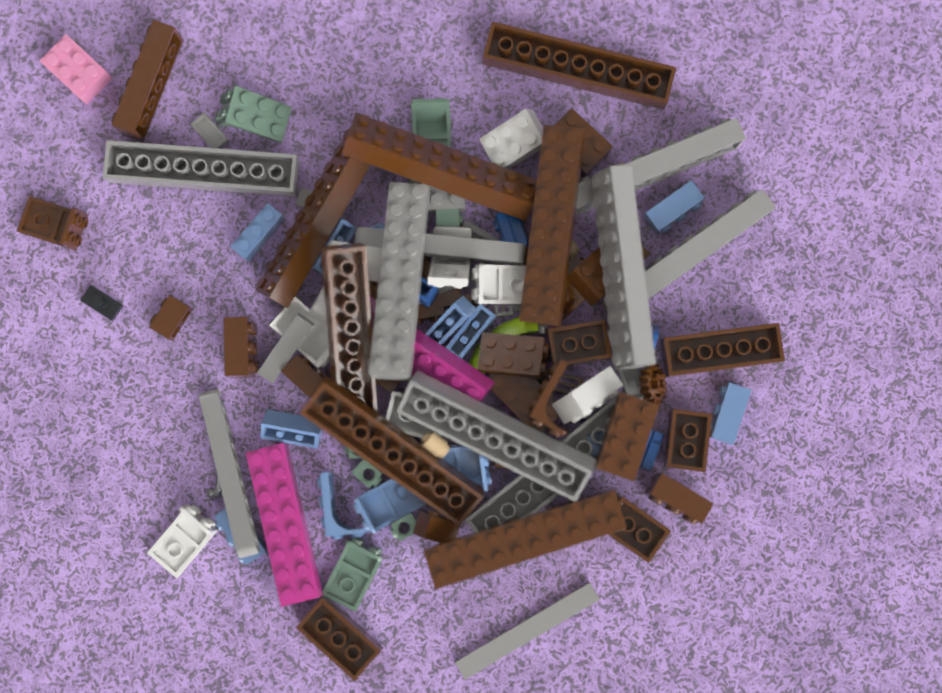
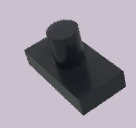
M93 285L89 286L80 300L111 321L115 320L124 306Z

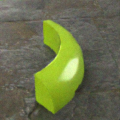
M519 317L500 324L489 333L521 336L537 333L538 323L519 321ZM481 342L474 350L468 362L475 369L478 368Z

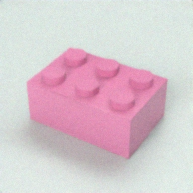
M67 34L39 60L86 105L112 79Z

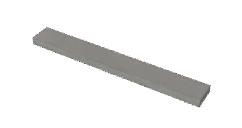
M588 582L458 659L455 663L464 679H467L600 599L591 583Z

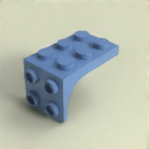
M461 444L450 445V450L442 460L474 483L482 485L484 491H488L487 485H491L488 458Z
M333 472L320 473L321 477L317 479L318 488L322 489V497H319L320 509L323 508L324 516L321 517V526L325 528L326 537L331 536V540L343 539L347 534H351V538L363 537L364 533L367 532L365 527L352 528L346 526L337 516Z
M390 479L354 498L355 503H353V506L358 514H362L364 518L362 523L366 531H371L373 534L427 503L393 479Z

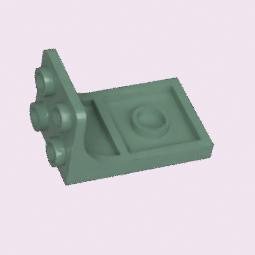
M233 86L221 94L219 101L221 108L216 112L214 119L217 121V127H234L278 143L283 142L292 109L291 106L238 86Z
M419 98L412 100L413 134L451 148L449 99Z
M359 537L347 539L345 548L322 591L323 595L354 612L357 611L385 556L382 554V549L374 545L372 547L365 545V541Z

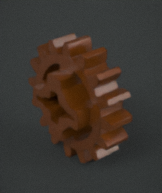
M659 364L644 366L643 369H640L642 374L639 376L640 394L644 395L643 400L659 405L666 398L664 394L667 392L666 375L662 373L663 368H660Z

